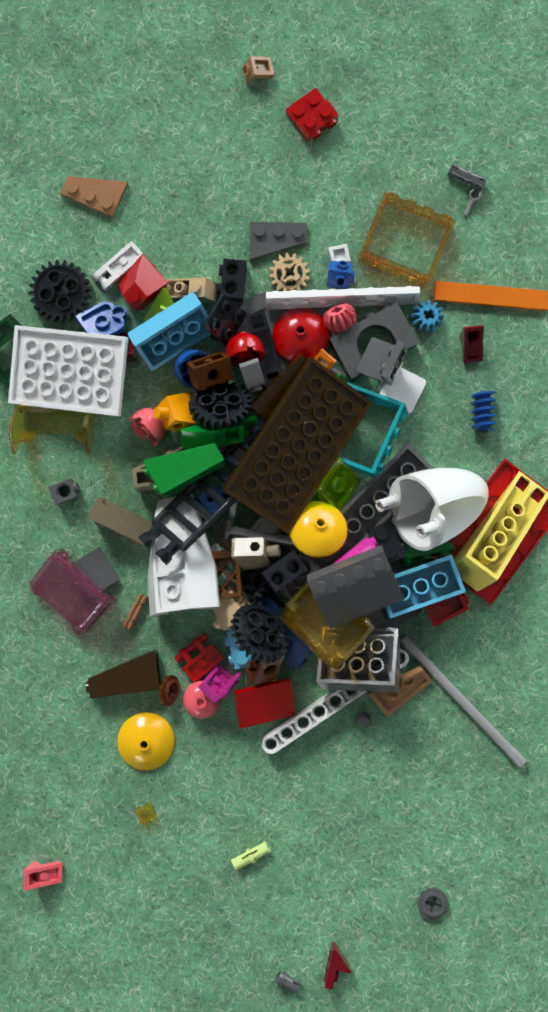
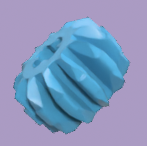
M427 300L426 304L421 301L419 302V307H414L413 311L415 313L411 315V318L417 319L412 324L413 326L420 325L418 331H421L424 327L425 333H428L430 329L434 332L437 330L436 326L440 327L442 325L440 320L444 318V315L439 313L443 309L442 307L436 308L437 302L431 305L430 300ZM427 313L431 315L428 320L424 318Z

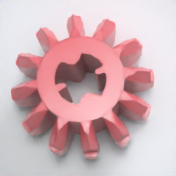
M340 303L332 308H328L323 317L324 324L331 333H340L348 328H352L357 318L354 308L349 303Z

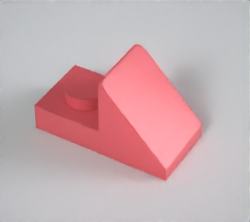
M33 861L24 869L25 891L62 883V862L60 861L42 865L37 861Z

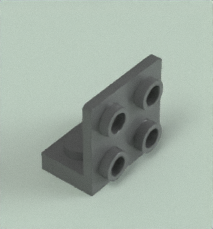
M372 337L356 369L357 373L391 386L408 352L405 343L397 340L396 344L393 345Z

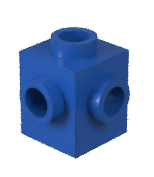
M330 260L326 287L349 289L350 283H354L355 271H352L353 263L343 260Z
M214 485L211 487L223 498L226 496L220 487L217 489ZM200 490L201 494L198 496L200 501L198 503L213 514L221 505L216 501L209 502V496Z

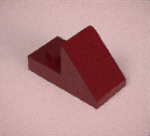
M483 325L463 327L459 335L462 341V361L464 364L483 361Z
M331 942L324 977L325 988L333 990L334 982L337 983L339 971L352 973L349 962L335 942Z

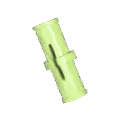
M264 841L252 849H246L245 853L231 859L235 870L238 871L250 863H256L257 859L271 853L267 842Z

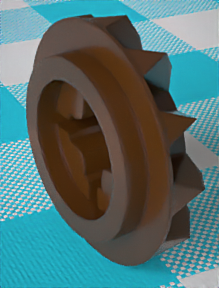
M166 675L161 680L158 696L159 702L162 705H172L179 694V681L175 675Z

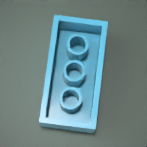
M192 292L127 334L151 371H154L210 335L203 328L208 314L194 292Z
M449 555L394 574L404 600L386 606L385 610L390 619L465 593L466 591L453 556Z

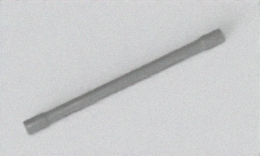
M404 635L399 640L400 645L426 669L494 740L508 758L518 768L522 767L527 761L523 755L491 725L422 653L408 635Z

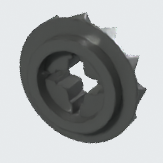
M428 887L427 890L421 891V895L417 898L420 913L428 919L441 918L448 909V899L445 893L437 887ZM435 897V901L438 904L433 905L430 909V904L427 901H432Z

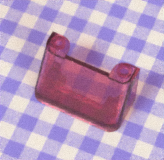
M63 548L56 549L31 579L29 589L35 595H40L70 623L72 630L76 634L85 635L118 599L112 594L109 596L106 593L103 594L105 591L103 588L100 589L73 564L74 561L72 559L67 560L70 554Z

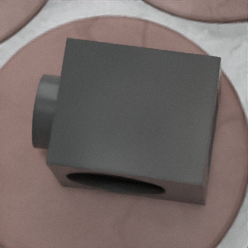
M67 479L48 487L54 504L58 506L80 497L79 492H81L78 482H74L73 479ZM68 486L70 494L64 497L62 489Z

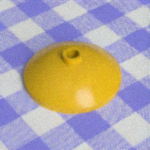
M312 501L307 504L289 532V536L294 546L302 553L316 558L328 557L339 551L345 543L347 523L342 513L331 504ZM317 522H322L323 526H319Z
M142 712L131 716L124 722L118 733L117 745L121 757L128 765L139 770H153L165 764L172 755L175 746V736L172 727L163 717L151 712ZM146 741L148 743V746L143 747L141 745V742Z

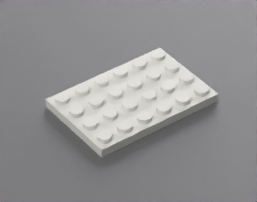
M15 325L8 403L121 416L128 337Z

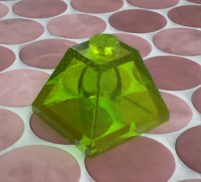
M338 457L317 488L315 497L321 502L331 504L341 512L361 482V479Z

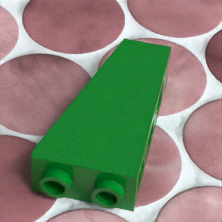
M213 443L146 459L143 461L146 466L143 470L148 479L152 477L155 484L152 487L156 494H161L165 499L226 465L216 444Z

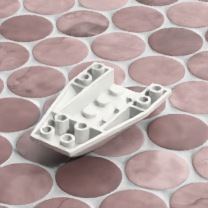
M175 497L158 500L155 517ZM185 501L175 508L197 528L202 524L199 513ZM170 514L162 521L183 542L192 534ZM206 533L186 551L183 552L179 549L167 566L155 554L159 549L165 548L171 542L161 534L155 540V544L150 551L147 576L150 617L167 615L169 612L220 607L217 567Z

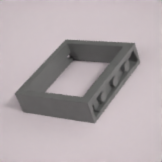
M238 501L230 507L225 540L232 541V538L263 537L269 545H280L281 550H294L299 553V550L292 543L290 536L234 527Z

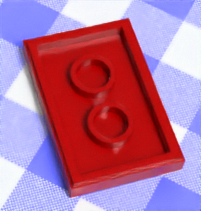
M290 678L233 691L240 729L295 716Z

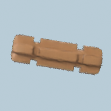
M138 594L136 602L127 615L128 619L126 618L123 623L125 628L133 629L135 621L144 608L143 604L145 605L148 600L146 595Z

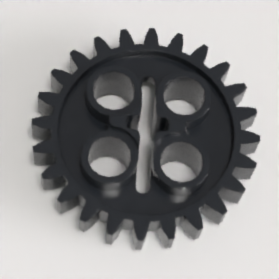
M58 260L55 261V265L48 261L47 268L41 265L43 271L36 270L35 272L38 276L31 277L35 283L29 284L33 291L28 292L30 296H33L30 302L35 304L33 308L36 311L40 310L39 314L41 316L45 315L47 320H50L52 317L53 321L57 323L58 318H60L61 322L65 323V318L67 317L72 321V315L77 316L79 315L78 311H85L82 308L83 305L89 306L85 300L91 299V296L87 294V292L92 291L91 287L87 286L90 284V281L85 279L87 275L85 272L81 273L82 269L79 266L75 268L73 262L68 266L66 260L63 261L62 265ZM55 275H59V280L53 283L52 278ZM72 283H77L76 289L70 291L69 286ZM57 290H64L63 293H57ZM47 292H51V297L48 300H44V295ZM64 300H68V306L61 308V303Z
M227 380L224 384H215L206 390H193L192 395L189 396L190 415H193V420H198V425L204 423V428L212 426L213 431L216 427H219L220 431L223 430V427L230 430L231 425L237 428L238 422L243 424L244 419H248L249 414H251V395L247 394V389L242 390V385L236 387L235 381L229 384Z
M254 602L250 605L246 603L232 615L234 618L230 621L233 624L230 629L235 632L231 636L237 638L235 644L241 645L240 651L245 650L246 657L252 655V661L258 658L260 664L264 661L266 664L270 662L275 663L288 651L286 647L289 646L287 642L289 636L285 635L288 630L282 627L285 623L279 622L280 616L275 617L274 610L269 612L268 606L262 608L261 603L257 605Z

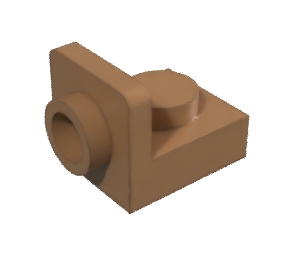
M250 56L243 65V75L247 84H251L254 79H272L274 71L271 57Z

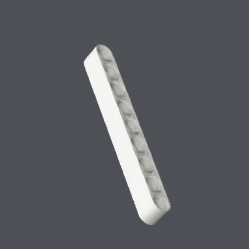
M400 648V653H403L404 658L400 661V669L406 666L409 661L408 654L402 648ZM331 690L295 714V716H292L268 732L262 739L263 750L269 754L276 753L367 691H355L349 694L346 690ZM333 696L340 697L338 704L330 703V699ZM316 707H323L324 712L321 715H317L314 713V709ZM302 717L308 719V723L304 726L298 724V720ZM289 728L292 730V734L284 736L282 730ZM273 739L276 741V745L269 747L266 745V741Z

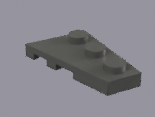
M250 222V261L307 244V223Z

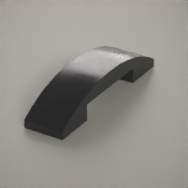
M265 310L248 314L246 317L251 334L257 336L264 347L265 356H263V360L259 363L267 387L282 370Z

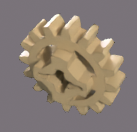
M286 253L285 258L281 255L278 256V262L273 260L275 267L269 268V271L272 273L269 275V279L273 280L271 282L272 287L277 285L276 291L281 289L283 291H301L300 287L306 288L307 284L305 282L310 280V277L306 275L310 274V269H305L308 263H302V256L297 259L296 253L292 257H289V254ZM299 268L302 271V278L298 274ZM277 271L282 275L280 281L277 278ZM291 271H293V276L289 275L288 277H286V272L290 273Z

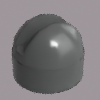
M360 712L357 714L354 722L368 728L371 718L368 713Z

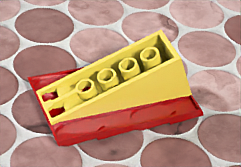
M507 459L501 461L486 482L489 497L482 513L469 527L448 541L455 547L456 552L452 553L463 585L490 605L494 603L548 530V490ZM440 556L432 557L433 559H432L431 561L440 559L441 557H440Z

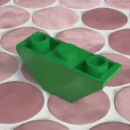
M448 541L427 551L417 550L405 542L406 557L397 560L399 564L402 563V565H411L415 560L421 559L422 562L432 560V557L435 556L443 558L452 555L456 550Z

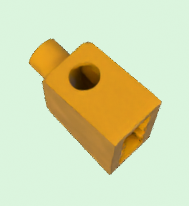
M187 392L165 397L158 404V407L154 408V418L162 419L166 430L180 432V429L198 425V420H193V415H190L188 401H190L189 396H191V393Z

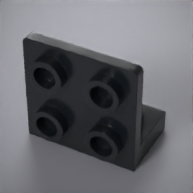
M221 294L204 322L203 328L211 334V339L227 346L228 341L235 336L247 313L225 294Z

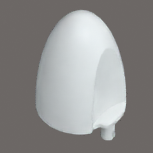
M458 468L427 469L398 477L393 482L388 497L376 500L375 503L378 504H375L379 512L391 509L393 512V524L401 538L411 547L427 551L451 540L469 527L484 510L488 501L489 490L486 482L473 472Z

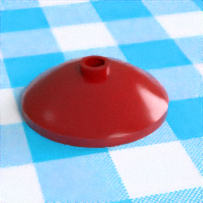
M296 308L286 311L277 319L272 332L276 351L289 362L299 353L307 359L308 357L314 358L322 348L326 350L330 336L323 317L318 312L309 308ZM303 329L304 332L300 334L297 330Z

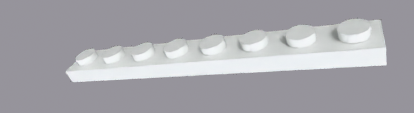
M406 286L266 292V310L330 308L340 303H349L352 307L384 306L390 302L391 304L397 302L398 305H411L418 303L420 288Z

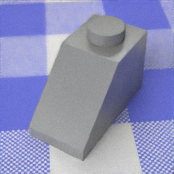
M258 358L239 364L247 391H252V393L262 391L266 383Z

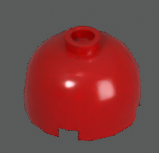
M245 331L237 333L228 341L226 346V355L230 357L231 366L239 367V363L256 358L261 362L263 356H265L261 340L257 336Z

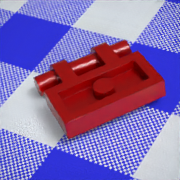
M205 633L192 639L193 642L186 648H181L174 657L178 663L183 659L186 660L187 664L182 669L193 683L224 659L213 643L207 648L203 643L209 639ZM198 648L201 653L192 658L190 653Z

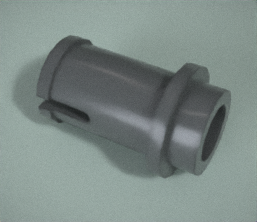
M279 971L275 979L279 987L283 986L295 994L300 988L298 985H301L300 980L287 975L286 971Z

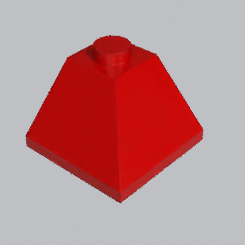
M144 254L118 280L122 296L134 310L145 309L160 293L161 289L169 283Z

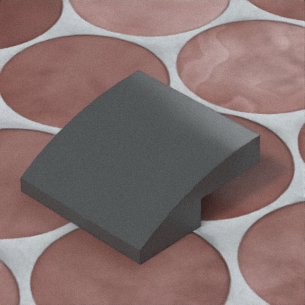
M100 547L65 568L85 601L120 580Z

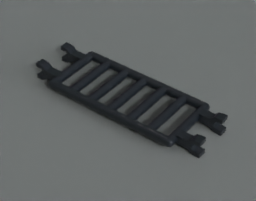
M255 424L244 438V442L229 445L221 453L224 460L236 468L240 461L231 454L238 447L247 452L261 428ZM219 469L212 472L215 477L226 484L229 479L227 475ZM210 474L188 485L152 520L153 527L138 537L149 550L161 534L171 541L165 548H161L155 553L166 566L179 549L183 552L189 549L237 501L231 496L227 500L204 483L203 481ZM197 487L221 505L213 514L190 496ZM183 501L206 519L198 528L175 509ZM169 514L192 533L184 542L162 523Z

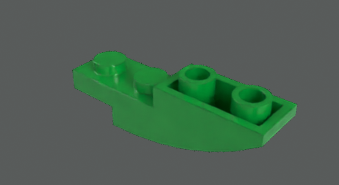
M255 413L249 414V418L244 419L243 424L238 422L237 428L231 425L230 430L223 427V430L220 431L219 427H216L213 431L212 426L204 428V423L180 429L181 445L183 448H196L215 443L217 447L244 442V437L249 434L252 426L255 424L258 426L257 415Z

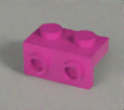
M218 663L198 688L216 703L220 698L224 700L231 693L229 689L232 690L239 683L237 678L241 673L238 671L232 676Z

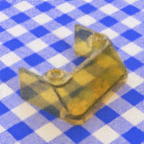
M15 404L7 426L12 454L17 453L20 443L30 444L36 440L38 434H75V439L78 442L85 443L86 453H90L94 440V413Z

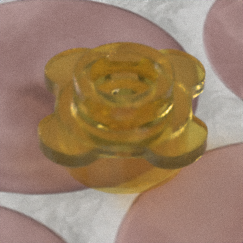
M150 802L135 809V814L138 815L141 825H146L151 820L155 821L157 819V813L154 812L153 804Z

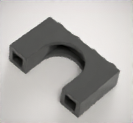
M390 302L382 306L381 311L376 314L374 312L364 316L365 320L359 323L356 321L352 328H348L346 331L335 332L330 335L329 344L344 372L347 373L350 382L362 376V374L356 371L362 358L357 349V339L364 331L373 328L383 330L390 336L394 345L397 340L405 343L407 351L418 345L419 341L397 302L394 304Z

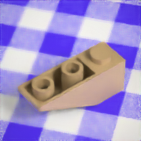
M206 277L166 279L169 283L165 288L173 300L179 301L194 292L201 303H216L218 283Z

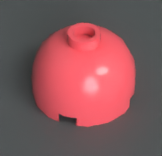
M152 408L139 409L128 419L129 422H133L131 427L144 441V437L148 438L152 442L149 445L156 446L167 432L162 419L154 418V409Z
M204 679L197 680L195 683L192 682L188 685L183 696V703L187 712L193 717L200 719L211 717L217 712L221 704V698L214 703L198 688Z

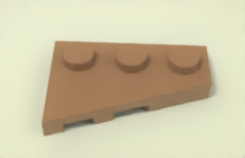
M68 176L60 194L113 218L126 191L128 182Z
M419 666L400 675L399 692L367 691V693L388 717L433 681L424 669Z

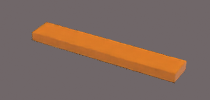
M436 281L434 301L547 311L548 291Z

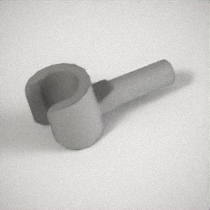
M474 189L470 191V200L464 215H469L473 204L481 197V191L477 198L472 195Z

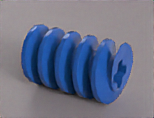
M480 391L472 395V399L477 400L472 402V406L476 407V409L472 410V414L477 415L472 418V421L477 423L472 425V429L483 432L496 431V429L491 428L492 425L496 424L495 421L491 420V418L496 416V414L491 413V410L496 409V406L491 405L492 402L496 401L495 398L491 397L496 391Z

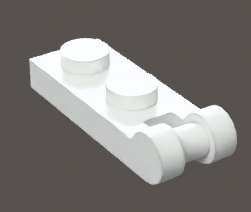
M131 241L98 269L92 277L96 282H100L101 288L106 292L143 253ZM107 272L111 275L108 279L104 277Z

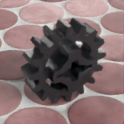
M268 567L241 572L242 587L248 602H262V598H267L266 592H270L259 574Z

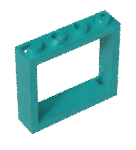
M347 382V384L374 404L397 412L372 469L339 456L334 462L376 479L378 474L381 475L384 470L386 456L389 457L392 452L393 446L391 445L400 434L401 429L399 427L402 421L405 422L407 419V407L401 401Z

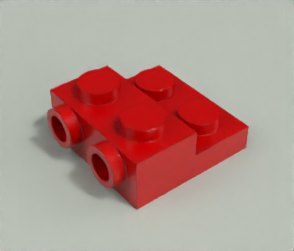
M314 88L285 109L286 114L307 142L311 139H318L326 128H333L337 124L339 116L329 100H325L317 88Z
M465 593L430 604L424 608L433 626L436 627L469 610L467 605L469 600Z

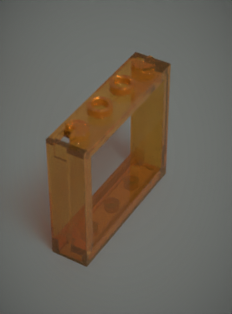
M384 192L357 260L428 288L456 220L452 219L448 214L436 213L430 207H421L413 200L401 199L393 192ZM386 203L446 227L428 274L367 251Z

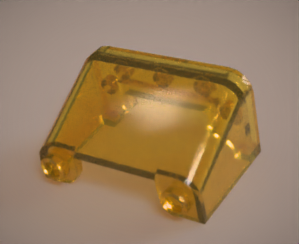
M308 583L300 589L278 615L280 620L327 665L334 669H337L347 661L375 628L369 618L361 616L330 629Z

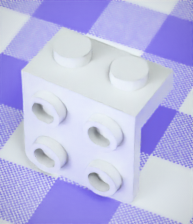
M400 366L392 385L380 382L376 391L381 395L405 403L408 414H410L414 410L426 385V380Z

